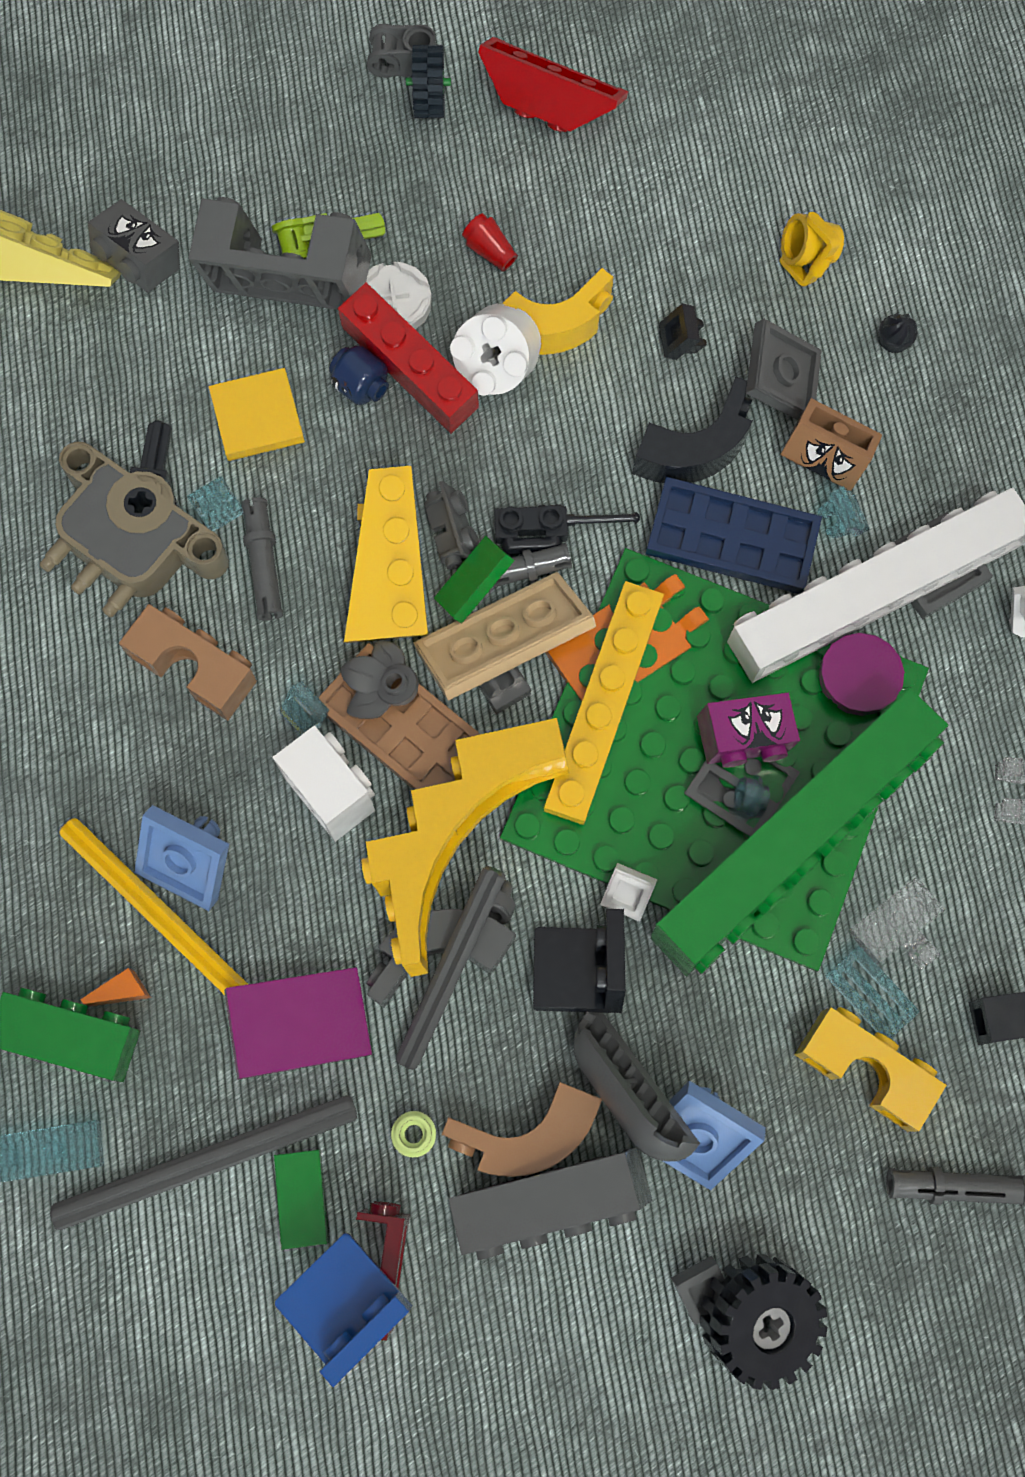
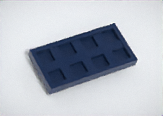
M666 477L645 555L801 594L804 592L807 584L822 516Z

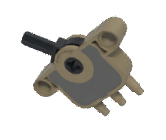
M159 420L148 424L140 468L131 467L130 473L85 442L70 443L60 453V465L77 490L61 507L56 516L55 525L60 538L46 552L45 557L40 562V567L46 572H50L71 551L76 557L87 564L71 585V589L78 595L82 594L100 575H103L118 586L109 597L107 604L102 608V612L108 617H113L119 610H122L133 596L146 598L155 595L165 586L182 564L204 579L219 578L229 567L228 555L221 539L216 533L180 509L179 503L171 489L172 480L167 470H165L172 428L169 424ZM89 463L85 469L76 471L82 464ZM205 551H216L215 555L210 559H199Z

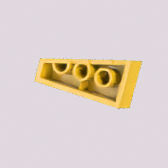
M401 466L369 469L344 642L354 643L427 636L428 626L412 467Z

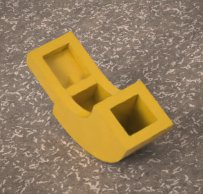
M601 268L574 296L556 304L535 303L524 298L517 291L512 293L502 304L515 309L519 308L533 319L541 336L539 355L565 352L585 343L597 333L599 315L609 307L613 299L611 293L614 277Z

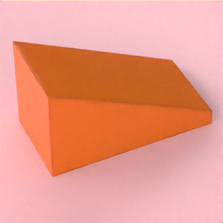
M127 968L80 1000L83 1004L91 1007L151 998L136 972Z

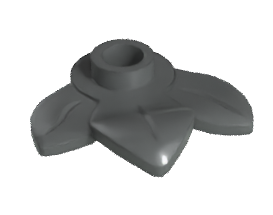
M378 641L374 646L372 657H354L341 667L343 680L351 689L356 691L347 708V713L352 717L359 719L379 718L391 705H406L417 695L418 677L410 667L406 666L404 652L394 643ZM402 678L400 686L396 689H391L392 684L397 679Z

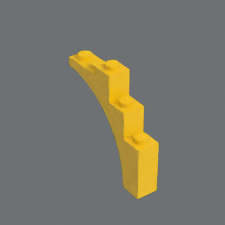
M557 718L455 740L458 756L451 757L455 781L411 790L413 806L407 807V817L411 832L366 842L368 857L361 860L366 884H372L381 897L385 896L387 915L390 922H396L398 937L391 939L393 957L396 965L402 964L410 977L428 974L426 939L431 905L442 874L458 846L484 817L507 799L537 783L569 774Z

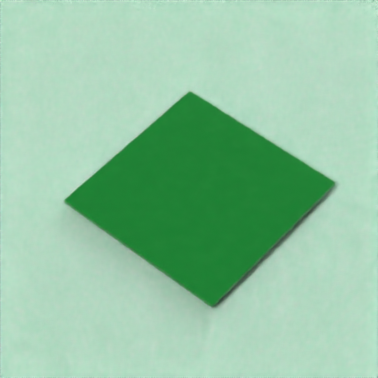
M625 548L598 611L610 604V608L614 613L625 581L636 585H641L645 582L649 589L655 590L663 581L676 574L685 588L675 594L670 601L662 605L663 608L659 609L653 630L657 632L668 630L672 625V621L676 624L686 614L699 606L709 620L692 632L687 630L685 638L691 645V649L641 681L637 682L634 680L585 824L582 825L544 812V807L555 779L553 778L537 783L519 793L500 840L605 884H609L617 863L657 879L648 902L671 911L749 838L748 835L734 828L725 820L684 794L706 761L696 716L707 703L789 692L800 742L787 752L788 756L775 762L783 767L791 766L798 770L800 774L784 798L782 784L788 775L768 762H763L760 757H755L762 765L761 771L757 775L746 773L745 764L725 768L722 767L721 762L715 763L744 781V776L749 778L746 784L776 803L781 801L775 811L776 813L910 688L919 696L929 667L900 656L905 672L901 691L896 699L879 713L865 716L845 713L837 708L838 705L833 703L831 699L828 700L822 692L818 677L820 662L834 642L752 683L727 641L736 620L753 611L759 615L769 610V604ZM608 628L601 629L595 636V645L599 650H601ZM647 644L639 667L649 668L656 663L658 654L652 645ZM588 664L580 671L579 680L585 688L589 684L595 664ZM568 682L551 718H557L564 750L582 703ZM719 778V781L722 784V786L728 789H735L733 786ZM714 801L715 804L729 812V809L722 802ZM878 807L856 829L849 823L848 825L853 830L827 857H824L819 852L817 855L821 860L796 886L788 881L785 885L789 890L770 911L763 915L757 910L753 914L757 921L739 940L818 972ZM751 818L746 824L754 828L760 818Z

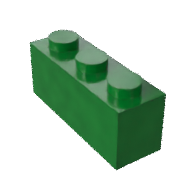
M20 987L18 996L2 992L0 998V1049L124 1083L141 1030L128 1027L129 1017L104 1011L102 1019L86 1015L89 1006L62 999L60 1007L44 1003L46 994Z

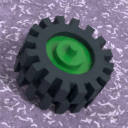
M443 45L412 46V78H406V86H413L414 118H444L445 86H451V78L444 77Z

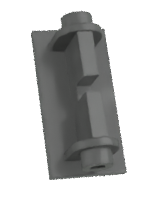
M440 481L441 491L429 492L426 495L427 500L424 506L433 531L436 532L446 527L447 531L434 536L441 563L446 564L447 569L452 570L461 566V560L471 554L479 544V539L474 529L469 526L466 513L469 512V506L463 493L460 490H455L444 481Z

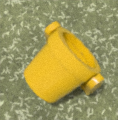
M815 212L792 215L787 221L781 239L782 256L779 260L781 265L799 285L804 287L814 283L823 276L830 264L835 263L839 259L844 246L843 229L840 225L824 221ZM812 264L808 273L801 266Z

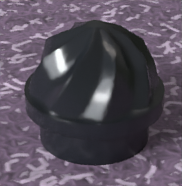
M898 312L883 319L878 329L880 345L891 353H900L910 348L918 334L916 321L911 319L909 314H899Z

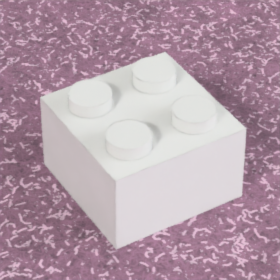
M314 725L272 758L288 784L336 842L375 812L371 800L375 793L370 787L372 785L357 765H354L352 768L347 766L349 761L344 755L345 751L332 733L328 732L323 736Z

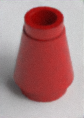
M484 213L472 219L462 233V236L467 241L466 246L495 267H498L502 272L506 271L518 257V254L513 250V247L494 218H487Z

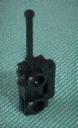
M560 504L523 508L512 506L494 508L495 543L502 544V550L509 555L522 554V551L527 549L535 552L567 542V526L634 522V524H637L640 521V515L634 512V514L575 516V514H567L566 506ZM542 535H545V537L518 538V536H542Z

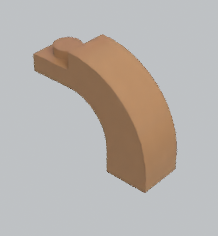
M559 1082L543 1120L537 1127L522 1136L513 1138L497 1137L449 1117L442 1135L451 1138L447 1147L470 1157H473L475 1149L484 1152L477 1169L478 1171L508 1177L530 1175L556 1165L579 1146L594 1122L602 1099Z

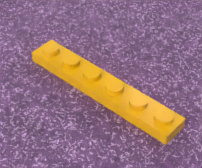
M625 581L565 748L569 774L554 779L544 812L582 825L585 824L664 597L663 593Z

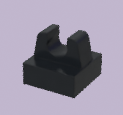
M682 303L659 323L665 358L677 360L683 354H695L707 345V341L699 336V330L704 327L701 319L696 317L694 306Z

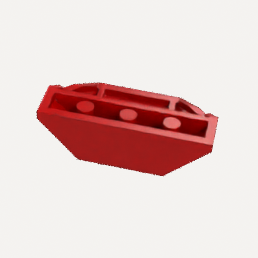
M494 36L479 47V56L502 103L514 108V112L521 117H536L546 121L547 126L553 130L571 132L617 108L627 99L629 92L627 90L615 87L521 49Z

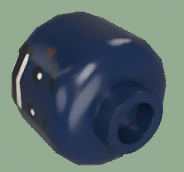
M357 345L341 349L330 364L331 384L338 392L356 405H365L371 400L377 402L388 389L389 383L386 381L388 369L386 364L363 346Z

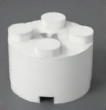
M493 304L483 308L459 328L450 345V351L455 368L478 390L479 395L503 394L515 388L535 368L541 348V336L537 325L525 311L505 306V304ZM498 346L501 352H496L494 347Z

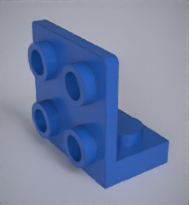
M349 1233L343 1234L275 1301L277 1309L325 1363L319 1372L332 1387L413 1306Z

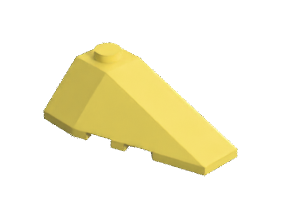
M0 210V280L110 287L120 278L121 273L107 262L100 261L96 256L84 250H67L63 248L61 238L53 234H46V236L36 234L31 231L32 223Z

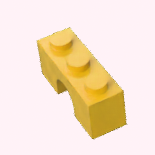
M830 1007L821 1011L794 1055L831 1080L842 1078L854 1060L858 1059L867 1062L875 1069L879 1079L878 1091L869 1106L907 1132L920 1131L947 1086L935 1078L938 1072L920 1059L913 1058L910 1061L898 1053L899 1045L889 1037L878 1032L873 1036L859 1026L861 1020L852 1012L842 1007H838L836 1010Z

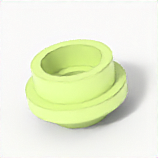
M406 1112L399 1116L393 1124L391 1131L392 1143L396 1150L404 1156L412 1158L423 1156L431 1150L435 1143V1125L431 1118L422 1112ZM412 1125H417L422 1130L423 1136L418 1143H410L406 1139V1130Z

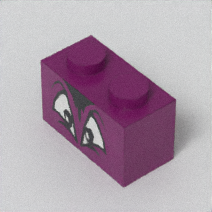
M789 692L707 703L696 716L707 764L721 762L722 767L729 768L747 763L748 758L762 757L763 762L777 761L788 756L787 752L800 742Z

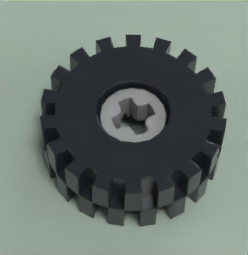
M757 1254L756 1262L749 1256L739 1258L740 1268L736 1269L731 1264H728L722 1269L727 1277L722 1282H719L716 1278L713 1279L709 1285L715 1291L713 1297L704 1295L702 1306L709 1314L700 1315V1326L707 1332L702 1337L715 1358L742 1384L747 1382L753 1389L762 1390L764 1383L770 1390L779 1389V1379L783 1378L790 1385L798 1380L794 1373L797 1369L801 1368L807 1373L813 1366L807 1361L811 1353L819 1357L823 1347L817 1342L818 1336L826 1337L828 1328L819 1319L827 1317L826 1307L819 1302L822 1296L811 1285L812 1283L783 1260L774 1257L772 1260L766 1254ZM769 1315L772 1318L770 1321L771 1329L767 1328L765 1333L762 1331L764 1327L762 1320Z

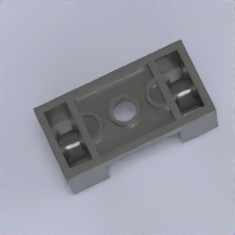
M218 197L216 200L201 198L188 259L213 292L338 310V307L366 282L372 254L355 219H352L350 216L339 212L331 213L330 216L316 214L305 260L302 256L294 253H283L282 256H277L260 250L262 238L237 201L227 197Z

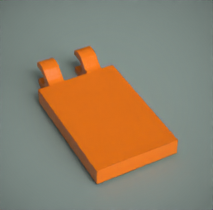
M676 574L663 581L654 590L664 594L660 608H663L662 605L670 601L675 594L685 588ZM645 582L639 585L649 589ZM610 604L593 615L596 623L595 628L545 652L565 682L570 684L581 701L587 688L580 683L579 674L584 666L596 664L600 650L595 645V636L601 629L609 628L614 614ZM700 606L690 611L676 624L672 621L671 627L664 632H657L652 629L647 644L652 645L656 649L658 654L657 661L649 668L639 667L635 681H641L691 649V645L685 638L687 630L690 633L709 620Z

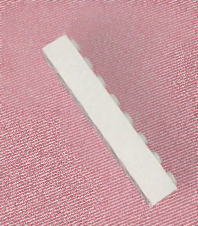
M1013 487L1000 494H997L996 491L989 492L977 500L974 507L966 511L962 508L955 509L942 518L940 524L932 528L929 525L919 527L907 537V541L896 545L895 542L887 543L874 552L873 558L863 563L860 559L853 560L839 570V575L829 580L825 576L819 577L804 588L805 592L793 598L790 594L783 595L769 605V610L759 615L754 611L745 614L734 622V628L727 643L751 682L754 683L913 602L917 598L966 575L979 566L987 564L1024 545L1025 504Z

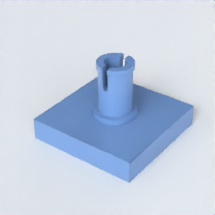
M152 805L142 817L134 873L210 911L218 901L229 843L217 838L220 834V828L214 820L211 819L207 826L202 829V826L208 819L206 816L198 817L194 824L191 825Z
M688 1081L669 1102L700 1144L686 1159L663 1162L707 1189L712 1190L764 1142L765 1127L720 1100L716 1092L710 1094V1088L699 1087L693 1082Z

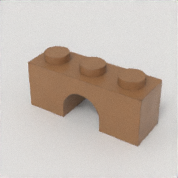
M148 604L120 640L119 645L128 657L161 678L168 668L177 661L184 659L196 661L198 669L194 678L188 684L187 689L196 701L229 721L257 682L250 669L252 666L251 662L236 651L232 650L228 655L217 648L218 642L205 631L197 629L194 633L184 627L185 621L172 610L165 607L161 612Z

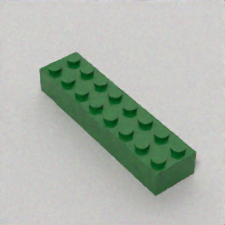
M910 688L656 924L650 939L686 977L695 969L700 974H703L725 951L721 944L726 939L732 945L736 943L757 921V918L753 915L757 910L763 915L770 911L789 890L785 885L788 881L796 886L821 860L817 855L819 852L824 857H827L853 830L848 825L849 823L855 829L859 827L883 802V799L886 801L904 784V781L913 772L916 773L944 744L939 736L949 724Z

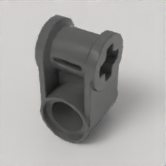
M422 24L375 25L370 30L369 36L372 53L367 58L368 70L372 74L383 78L392 76L412 77V46L437 45L435 32L429 26ZM383 35L385 36V43L382 40ZM384 59H386L387 66H384Z

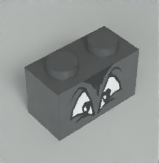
M120 199L88 221L89 245L93 254L100 261L107 262L118 270L128 282L135 283L147 293L180 269L179 241L124 200Z

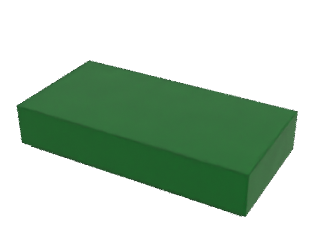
M485 536L436 594L434 599L455 620L462 624L514 560L490 538Z
M321 1150L274 1155L281 1250L328 1244Z

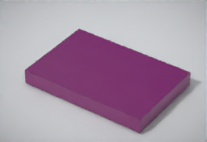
M357 967L229 987L224 990L237 1080L372 1055Z

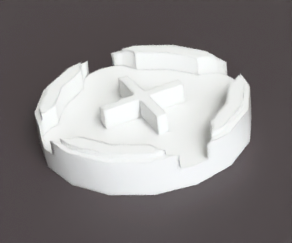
M393 262V265L386 266L382 263L369 269L366 282L415 330L421 326L431 311L432 295L427 278L416 267L404 262Z

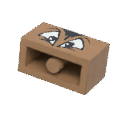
M811 398L780 455L852 491L871 462L882 434Z

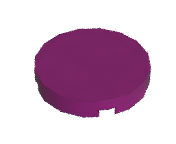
M855 633L843 636L830 646L820 662L818 677L822 692L828 700L831 699L833 703L838 705L837 708L845 713L865 716L879 713L896 699L903 687L905 672L901 658L891 644L876 635Z

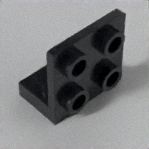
M606 908L604 925H596V929L535 928L534 1010L622 1013L626 991L624 909Z

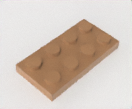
M368 643L356 657H372L374 646ZM341 673L313 703L319 712L413 790L455 781L451 764V757L458 756L455 740L480 735L477 730L420 684L416 697L410 703L401 706L391 705L382 716L374 719H359L347 713L349 703L356 691L347 685ZM402 678L397 679L392 684L391 689L398 688Z

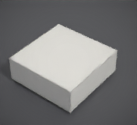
M617 863L600 905L608 909H624L625 916L640 922L657 879Z

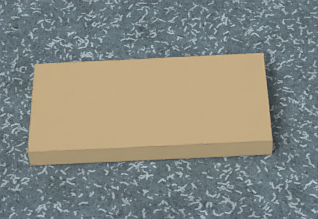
M555 572L470 614L462 624L455 621L413 642L417 654L449 701L595 628L596 623L592 613L562 576Z

